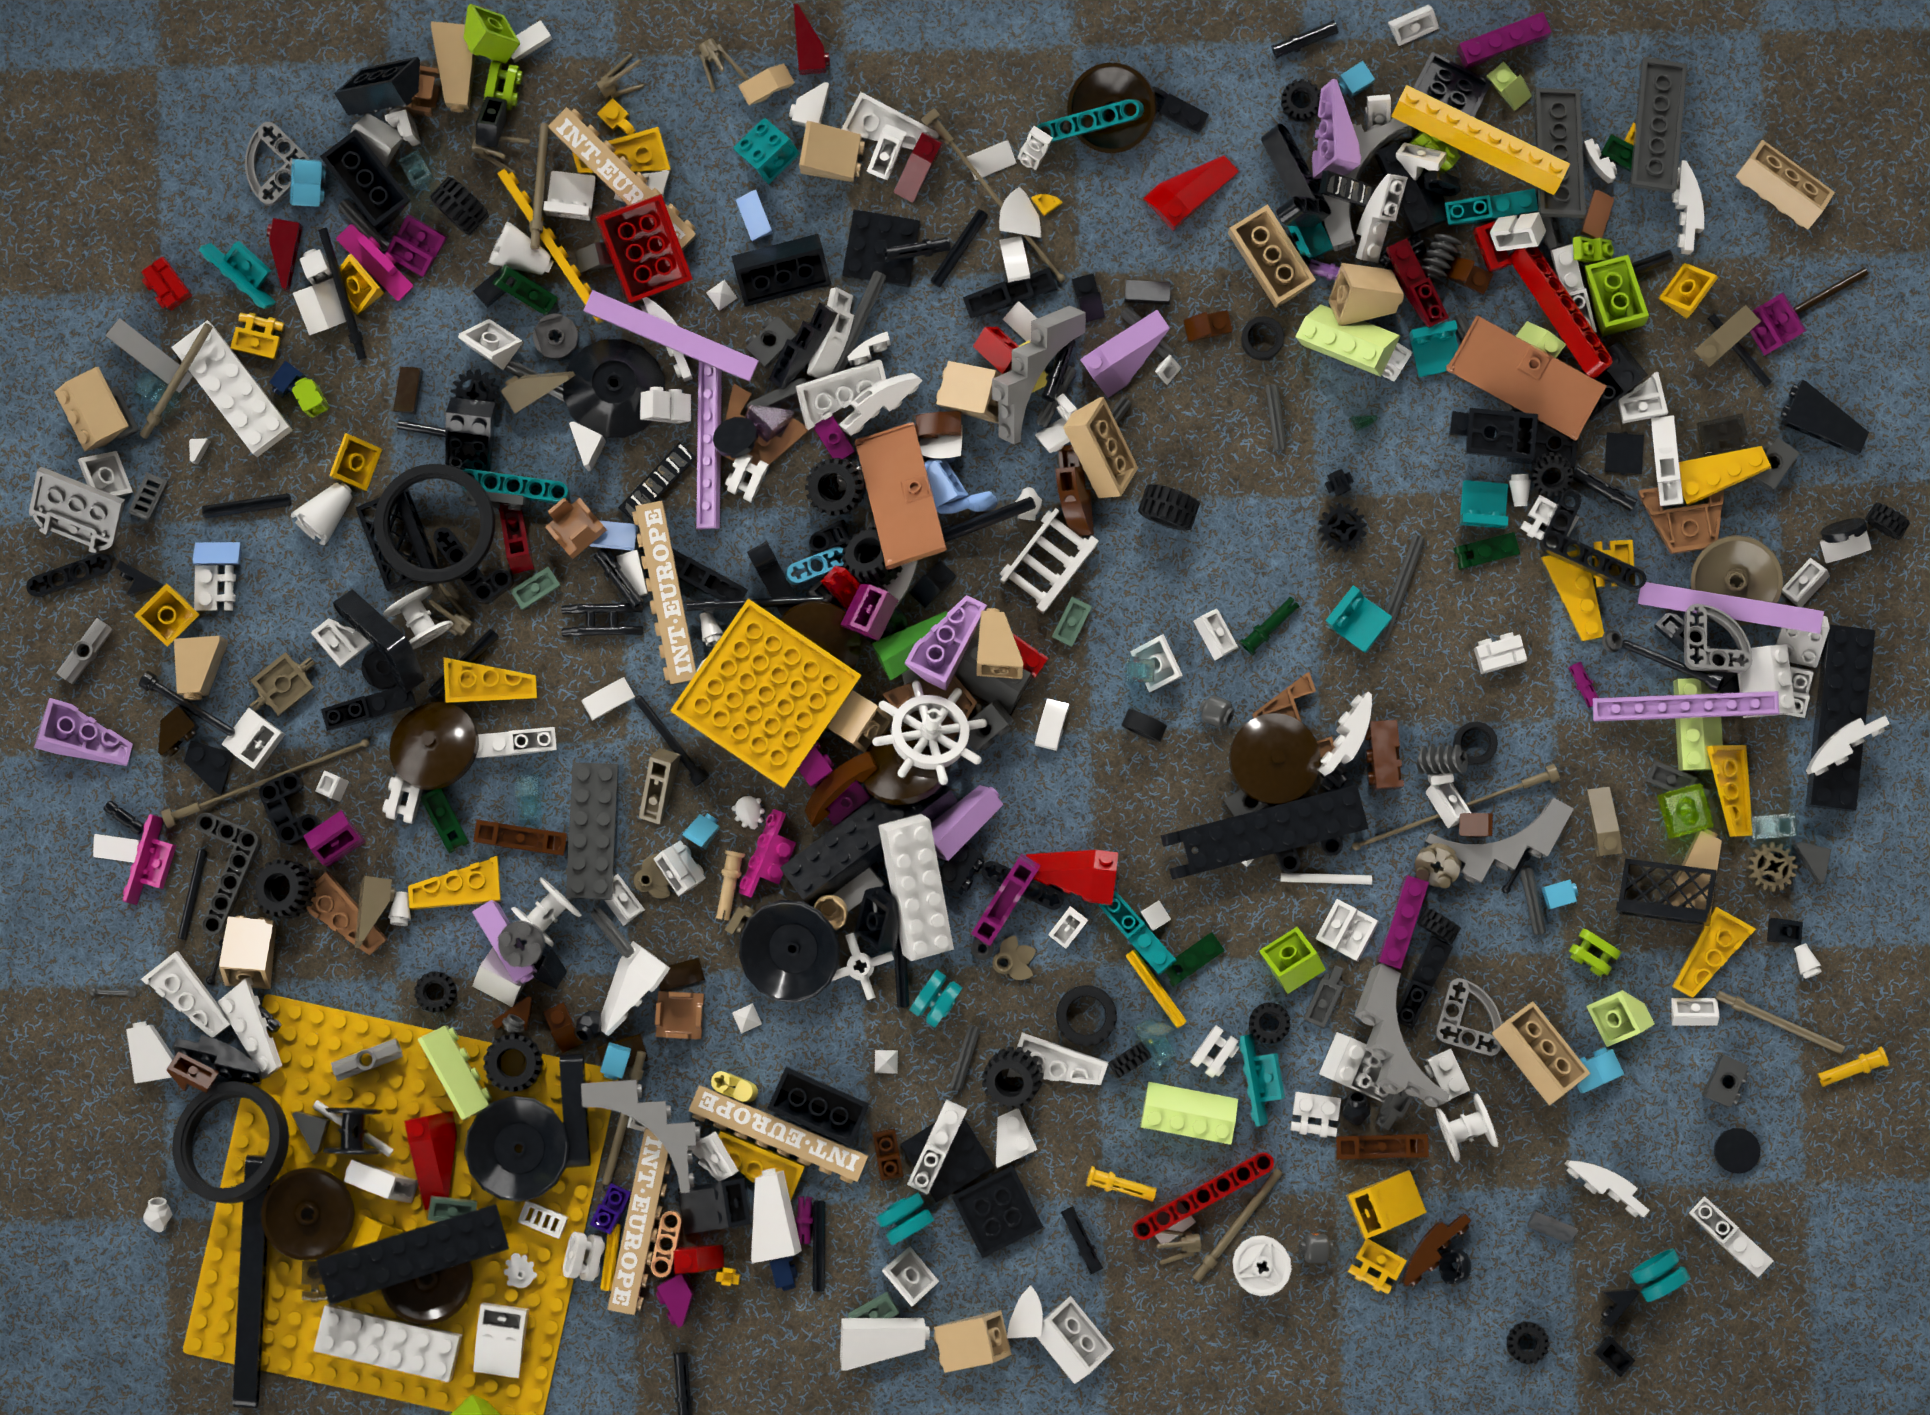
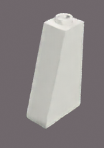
M775 1168L763 1170L762 1175L755 1178L752 1263L793 1256L802 1251L784 1170L777 1172Z
M841 1318V1371L925 1349V1340H929L930 1337L929 1326H925L924 1318Z

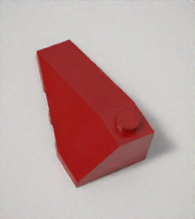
M1223 155L1159 183L1143 200L1174 231L1239 173V170Z
M1082 850L1026 854L1028 858L1041 865L1033 878L1034 880L1046 885L1052 884L1060 887L1065 893L1070 894L1072 892L1082 896V900L1090 903L1112 905L1118 852Z
M453 1111L404 1121L425 1210H429L431 1196L449 1198L457 1139Z

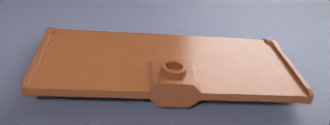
M1478 315L1475 317L1453 359L1446 366V371L1459 376L1525 413L1538 414L1539 421L1575 441L1580 438V433L1607 386Z
M914 422L856 439L854 442L886 569H893L900 565L946 551L947 548L933 498L934 495Z

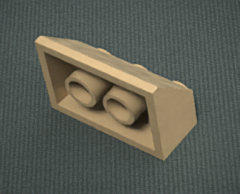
M95 367L66 381L55 391L57 399L84 451L106 446L128 427L99 367Z

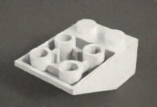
M1337 1032L1319 1074L1384 1103L1389 1093L1376 1084L1384 1060L1377 1059L1372 1056V1053L1366 1051L1367 1044Z
M485 1302L480 1305L473 1372L519 1378L529 1309Z

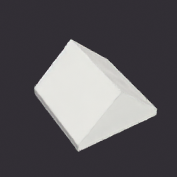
M366 113L352 127L351 132L356 129L385 168H387L404 138L400 136L397 129Z
M333 278L293 293L309 335L346 322Z
M490 319L459 333L458 336L469 348L502 370H504L522 345L521 339Z
M571 422L569 425L582 462L589 472L593 470L606 440L601 434Z
M117 451L78 459L87 485L120 498L133 493Z
M1164 634L1130 651L1149 692L1176 681L1183 676Z
M492 947L481 963L472 987L513 1007L525 983L522 984L521 981L515 983L495 949Z
M910 1246L882 1270L911 1307L939 1282Z

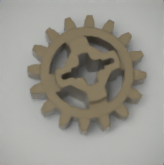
M1770 842L1768 848L1765 844H1761V851L1754 849L1755 857H1748V860L1752 862V865L1746 866V869L1752 870L1748 877H1755L1754 885L1756 886L1761 883V890H1766L1768 886L1770 892H1775L1776 886L1779 890H1783V883L1791 885L1792 882L1789 877H1796V874L1792 872V869L1798 868V865L1792 864L1796 857H1789L1788 854L1791 850L1788 848L1783 851V844H1778L1776 848L1774 842ZM1771 852L1778 853V854H1780L1783 858H1781V859L1776 858V857H1774L1773 853H1771ZM1762 858L1763 862L1761 867L1758 868V861ZM1773 863H1781L1774 868V871H1764ZM1786 866V873L1783 877L1782 871L1783 868ZM1761 876H1769L1773 882H1768Z

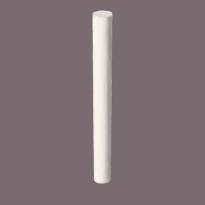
M1281 873L1280 881L1372 885V875Z
M318 1100L314 1103L312 1108L342 1127V1116L340 1114L328 1113L325 1108L329 1107ZM369 1133L364 1134V1141L380 1150L386 1156H391L394 1151L393 1148Z

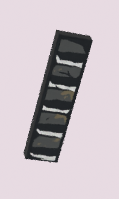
M1326 170L1322 172L1319 193L1366 208L1369 199L1377 187Z
M679 442L618 508L634 522L632 512L636 511L635 506L656 502L692 464L696 456Z

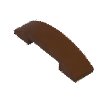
M865 752L840 765L815 789L805 808V813L812 827L815 828L830 814L828 806L854 781L858 780L863 783L878 769L871 753Z
M477 819L473 842L564 856L567 833Z
M1428 1134L1336 1136L1337 1160L1429 1157Z

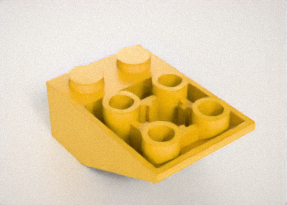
M1410 1170L1346 1195L1364 1239L1383 1233L1427 1213Z

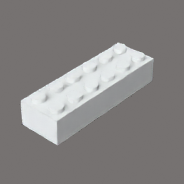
M207 320L172 346V349L183 361L203 325L208 323L213 327L188 370L252 454L259 457L292 432L293 429L216 328Z
M919 814L878 825L891 895L895 897L898 908L899 938L902 954L910 961L953 950L954 947L930 819Z
M327 1304L324 1305L314 1351L450 1382L453 1378L463 1334Z

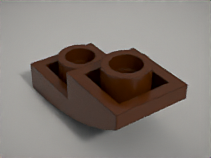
M961 411L931 412L916 415L915 428L918 438H938V435L961 436Z
M895 1128L873 1132L881 1181L904 1177Z

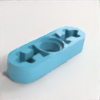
M834 547L791 564L785 572L786 580L792 585H798L829 573L835 565L843 567L842 559L840 563L837 560L829 564L827 563V560L831 559L835 552L837 555L843 556V548ZM819 560L823 565L822 570L819 572L813 571L811 561ZM803 564L806 565V572L802 573L799 579L796 576H791L794 568L796 571H800L805 568Z

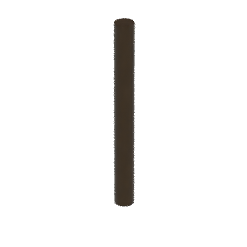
M1866 268L1858 270L1798 304L1793 309L1797 315L1803 313L1868 276V271Z

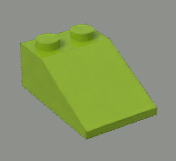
M1629 255L1585 266L1595 317L1602 337L1646 325L1649 314Z

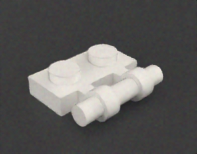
M1539 495L1528 513V516L1535 519L1534 523L1531 525L1524 521L1520 529L1527 532L1529 537H1536L1540 540L1544 532L1539 527L1541 524L1547 526L1556 504ZM1560 516L1556 517V525L1565 527V519ZM1575 516L1567 536L1571 533L1579 517ZM1553 537L1546 538V544L1550 548H1555L1557 545L1556 540Z
M195 565L194 609L196 611H218V602H224V611H233V602L236 599V595H233V585L236 582L233 565H225V574H219L218 565ZM219 582H225L224 594L218 595Z
M1295 1092L1292 1114L1300 1115L1301 1121H1292L1290 1130L1299 1131V1134L1303 1135L1312 1133L1319 1134V1137L1327 1138V1136L1336 1137L1337 1128L1328 1127L1329 1120L1338 1121L1341 1098ZM1308 1118H1321V1125L1308 1124Z

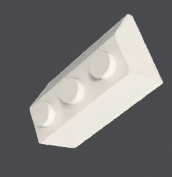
M1787 645L1751 648L1752 665L1747 671L1737 673L1740 693L1778 691L1779 715L1796 712ZM1742 657L1736 660V662L1740 663L1741 667L1746 663V661H1742ZM1776 715L1743 716V718L1763 717V716H1776Z
M1071 1296L1042 1319L1041 1337L1037 1338L1074 1384L1090 1374L1114 1350Z

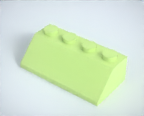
M1321 304L1304 318L1296 335L1301 345L1380 377L1401 337L1396 333L1365 321L1344 326L1339 325L1332 309Z
M1696 678L1673 681L1674 695L1720 693V691L1717 693L1710 690L1709 686L1705 685V682ZM1721 717L1675 719L1678 770H1712L1706 746L1723 745Z
M445 1025L420 1037L418 1041L461 1119L465 1120L490 1105L492 1096L486 1087L482 1088L479 1083L481 1076L475 1067L471 1068L468 1060H470V1056L466 1049L459 1047L457 1043L459 1037L455 1029Z
M1148 1082L1140 1127L1231 1145L1238 1099Z

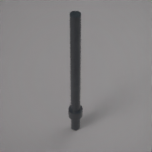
M327 227L319 229L320 238L350 335H348L350 343L354 345L358 360L365 359L367 357L362 344L364 339L361 331H358Z
M823 596L750 600L762 608L796 606L808 601H823ZM705 599V601L687 602V611L705 610V613L723 609H741L747 599L721 601Z

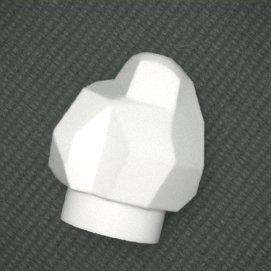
M1027 487L1022 490L1021 495L1015 502L1032 497L1036 508L1019 514L1017 518L1035 521L1036 515L1042 508V499L1033 488Z
M156 1197L148 1201V1207L143 1219L147 1226L155 1232L164 1231L173 1215L167 1200Z

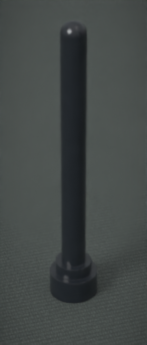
M1623 640L1622 647L1624 649L1703 681L1712 691L1718 693L1724 683L1725 676L1717 672L1715 674H1707L1702 671L1690 670L1679 661L1629 640Z
M147 671L141 677L138 684L139 687L146 691L155 690L228 736L235 734L234 728L159 683L155 674Z
M640 695L636 696L634 700L670 748L675 753L681 754L680 760L690 772V781L694 786L697 787L708 779L710 775L705 769H701L700 766L697 767L645 699Z

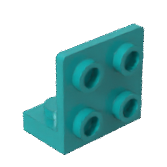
M763 118L733 147L736 153L755 168L768 185L801 154L790 138L766 118Z
M1322 222L1314 228L1288 226L1292 236H1297L1299 239L1295 243L1302 257L1307 256L1311 260L1334 249Z
M1456 320L1436 324L1429 328L1426 326L1410 331L1409 339L1419 377L1448 372L1446 371V366L1458 350L1455 335L1458 329Z
M1464 480L1462 483L1459 525L1505 529L1508 526L1509 518L1506 516L1508 484Z
M1353 585L1325 621L1330 629L1366 653L1391 622L1392 616L1365 598L1361 590Z

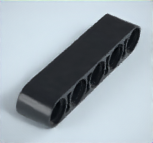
M560 1055L563 1124L565 1125L570 1144L567 1168L590 1166L587 1107H582L581 1083H586L584 1055Z

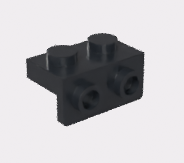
M964 844L949 861L945 860L941 867L940 876L942 884L960 895L964 891L967 892L973 883L971 878L974 873H978L984 865V855Z

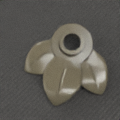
M653 854L642 862L641 870L635 874L633 883L637 890L648 892L656 899H664L670 896V891L667 887L670 883L653 859L658 854ZM647 877L649 879V883H642L641 878Z
M1016 936L1008 937L1001 943L1000 952L993 958V968L1000 974H1009L1015 980L1028 979L1033 976V973L1027 964L1033 959L1036 950L1027 945L1018 946ZM1003 958L1007 959V967H1001L999 961Z

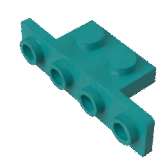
M240 241L233 244L226 256L212 243L202 245L199 248L204 258L217 266L221 274L230 278L240 291L249 295L255 305L263 309L274 306L276 301L261 288L272 270Z
M1253 1034L1240 1036L1239 1049L1244 1057L1243 1071L1248 1080L1247 1094L1252 1103L1251 1117L1257 1127L1268 1124L1265 1102L1284 1099L1285 1093L1278 1053L1256 1056Z

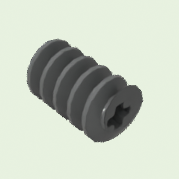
M1435 234L1433 238L1435 242L1430 244L1432 250L1427 251L1426 256L1428 258L1423 260L1424 266L1421 268L1426 278L1430 277L1433 283L1443 285L1444 283L1439 278L1448 276L1443 269H1451V266L1446 262L1455 260L1450 253H1458L1454 245H1462V242L1449 235Z
M1459 744L1455 745L1454 750L1452 745H1447L1446 749L1443 745H1439L1437 750L1433 745L1429 749L1426 746L1420 748L1417 758L1419 774H1440L1441 772L1444 774L1449 772L1454 774L1458 772L1465 773L1468 768L1467 753L1462 751Z

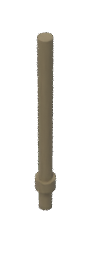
M547 123L540 124L533 219L530 221L529 228L531 232L530 248L535 250L539 249L540 234L543 233L544 224L541 220L549 124Z
M205 323L155 409L149 412L146 418L147 422L140 432L141 437L148 439L155 425L158 426L163 418V411L213 327L210 324Z
M1718 991L1715 999L1731 1005V1008L1740 1012L1742 1010L1839 1054H1842L1845 1046L1746 1003L1745 999L1739 996L1733 997L1722 991Z
M643 1051L637 1052L633 1068L631 1067L628 1076L630 1080H637V1084L639 1080H642L644 1073L642 1068L646 1052ZM623 1113L620 1114L602 1183L610 1185L612 1182L629 1116Z
M1276 1168L1213 1251L1203 1258V1264L1193 1275V1278L1199 1283L1210 1268L1213 1269L1218 1263L1217 1259L1283 1175L1280 1170Z

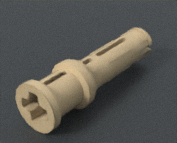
M725 850L727 855L724 869L721 870L724 879L716 918L722 919L725 910L724 920L730 921L737 878H740L742 875L740 867L745 854Z

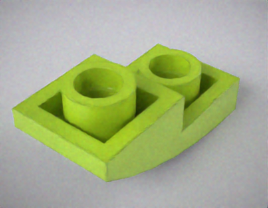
M1581 236L1573 238L1574 260L1598 263L1613 259L1614 248L1612 240L1604 238L1590 239Z

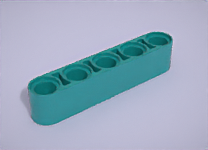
M1129 99L1047 121L1037 125V128L1043 130L1044 127H1048L1051 130L1050 136L1053 137L1052 143L1137 120L1143 115L1144 107L1140 101ZM1131 103L1136 106L1137 110L1133 116H1130L1127 112V107ZM1109 109H1112L1115 113V118L1111 122L1106 119V112ZM1088 115H1091L1094 120L1090 128L1084 123ZM1066 121L1072 124L1070 133H1066L1063 129Z
M473 469L463 470L469 475L474 476L486 492L521 495L531 501L557 504L563 498H566L568 501L570 497L568 487L560 481ZM489 479H497L498 484L494 489L486 487ZM515 481L519 482V490L510 492L509 485ZM534 485L542 486V492L539 495L531 494V489ZM563 488L565 490L564 496L555 498L553 496L554 490Z

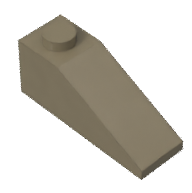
M1745 305L1694 351L1711 367L1761 321Z
M573 371L524 375L519 379L515 375L504 382L507 387L500 391L514 413H517L574 377L575 374Z
M659 748L650 756L639 813L640 819L661 824L677 776L681 754Z
M1610 787L1587 789L1596 857L1622 854L1620 830Z
M364 876L361 881L355 948H360L388 903L393 901L395 888L391 887L392 879Z

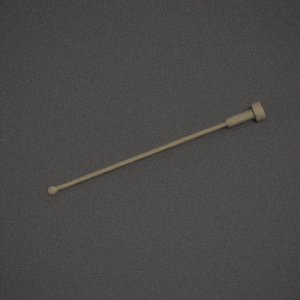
M934 108L929 111L921 121L926 127L931 124L947 145L950 144L1002 208V201L955 145L953 137L938 120L940 114ZM1023 235L1057 276V281L1063 283L1065 276L1057 271L1030 236Z
M364 738L357 744L201 804L197 802L176 811H172L171 808L161 811L163 820L167 828L177 825L176 820L201 811L200 808L263 785L283 774L297 772L362 746L368 747L370 741Z
M1551 764L1545 767V772L1526 778L1517 785L1465 804L1467 807L1516 789L1522 787L1526 789L1547 780L1552 784L1560 781L1559 773L1556 766ZM1435 814L1362 842L1356 841L1352 844V848L1357 851L1364 845L1438 819L1440 815Z

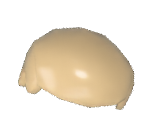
M825 895L816 901L814 908L820 910L835 930L840 929L845 924L848 910L843 899L835 895Z

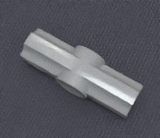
M96 618L81 640L74 644L72 652L56 673L74 685L88 664L96 658L97 652L114 629ZM86 645L89 646V654L86 657H82L80 654L81 648Z
M397 1038L334 1061L331 1065L337 1081H341L403 1057L400 1044ZM366 1053L372 1056V1063L369 1066H365L362 1063V1057Z

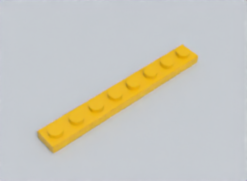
M504 168L497 173L528 221H532L533 210L529 205L532 202L525 190L520 192L516 186L519 184V181L513 172L508 174ZM543 226V233L540 234L541 240L586 305L592 292L587 282L581 283L578 278L581 276V273L575 264L569 265L566 260L569 256L562 245L557 247L553 241L556 239V236L550 227L545 229ZM593 316L598 325L604 321Z

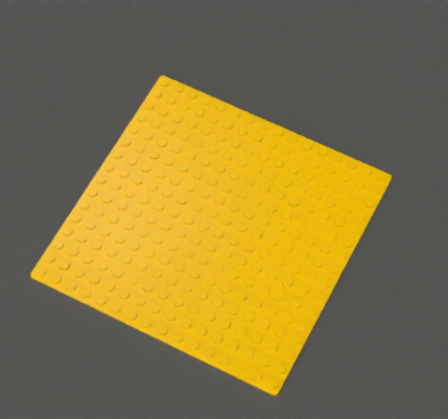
M271 994L265 995L262 1007L273 1016V1019H277L281 1023V1028L276 1033H271L269 1030H267L269 1038L274 1040L283 1066L268 1078L262 1079L261 1084L252 1083L251 1085L264 1090L278 1102L285 1114L289 1128L287 1156L283 1167L271 1185L285 1173L307 1167L325 1170L341 1180L348 1189L353 1201L354 1221L351 1232L345 1242L330 1255L352 1249L364 1216L405 1232L439 1222L427 1219L428 1210L424 1209L419 1184L412 1203L384 1198L346 1183L344 1179L346 1169L350 1165L351 1160H356L417 1180L404 1121L453 1111L457 1129L449 1198L477 1201L476 1210L496 1204L509 1250L471 1261L473 1272L472 1288L463 1307L445 1321L424 1325L463 1334L453 1378L450 1382H445L314 1351L324 1305L329 1304L317 1261L290 1258L275 1249L268 1240L261 1370L449 1412H454L465 1399L473 1394L486 1400L501 1415H544L574 1278L564 1276L563 1263L571 1234L573 1232H585L612 1110L601 1107H587L590 1166L566 1167L555 1186L542 1196L528 1200L569 1217L562 1236L558 1239L518 1222L525 1201L516 1202L498 1199L483 1190L470 1174L464 1152L467 1131L477 1114L469 1119H461L421 1047L418 1039L435 1030ZM458 1035L459 1040H457L459 1047H464L470 1056V1060H468L471 1068L475 1067L481 1076L479 1083L482 1088L486 1087L492 1096L490 1103L511 1096L535 1098L552 1108L563 1122L560 1057L542 1054V1060H544L541 1069L542 1073L531 1087L516 1092L503 1091L491 1084L492 1082L486 1077L487 1073L483 1067L485 1065L484 1055H486V1050L492 1043ZM397 1038L403 1057L337 1081L332 1070V1062ZM510 1049L502 1055L500 1064L506 1075L515 1077L524 1072L527 1062L525 1055L521 1051ZM368 1053L364 1054L362 1063L365 1066L371 1065L372 1056ZM585 1063L586 1083L619 1080L618 1077L617 1080L604 1077V1073L600 1072L601 1066ZM240 1098L220 1188L233 1187L244 1182L246 1156H266L270 1134L266 1116L262 1109L248 1098ZM318 1100L329 1108L353 1107L383 1110L378 1115H365V1129L368 1130L369 1134L393 1148V1153L388 1157L382 1152L381 1154L360 1155L323 1152L327 1147H341V1132H338V1130L342 1129V1127L312 1108L314 1103ZM300 1111L330 1120L321 1152L317 1154L312 1153L292 1113ZM364 1141V1148L375 1149ZM517 1144L515 1147L516 1151L521 1153L523 1146ZM243 1202L231 1204L216 1203L183 1346V1352L186 1354L235 1364ZM531 1207L526 1217L528 1221H530L534 1209ZM538 1212L534 1223H539L543 1212ZM548 1214L543 1224L546 1228L551 1217ZM555 1218L551 1230L555 1231L559 1219ZM514 1253H519L520 1257L527 1255V1262L534 1263L532 1269L533 1272L537 1273V1277L532 1280L531 1284L524 1288L507 1285L509 1279L508 1275L504 1274V1271L509 1266L506 1265V1261L511 1260V1255ZM381 1290L334 1304L406 1321L390 1309ZM484 1302L529 1309L519 1378L473 1372L480 1305Z

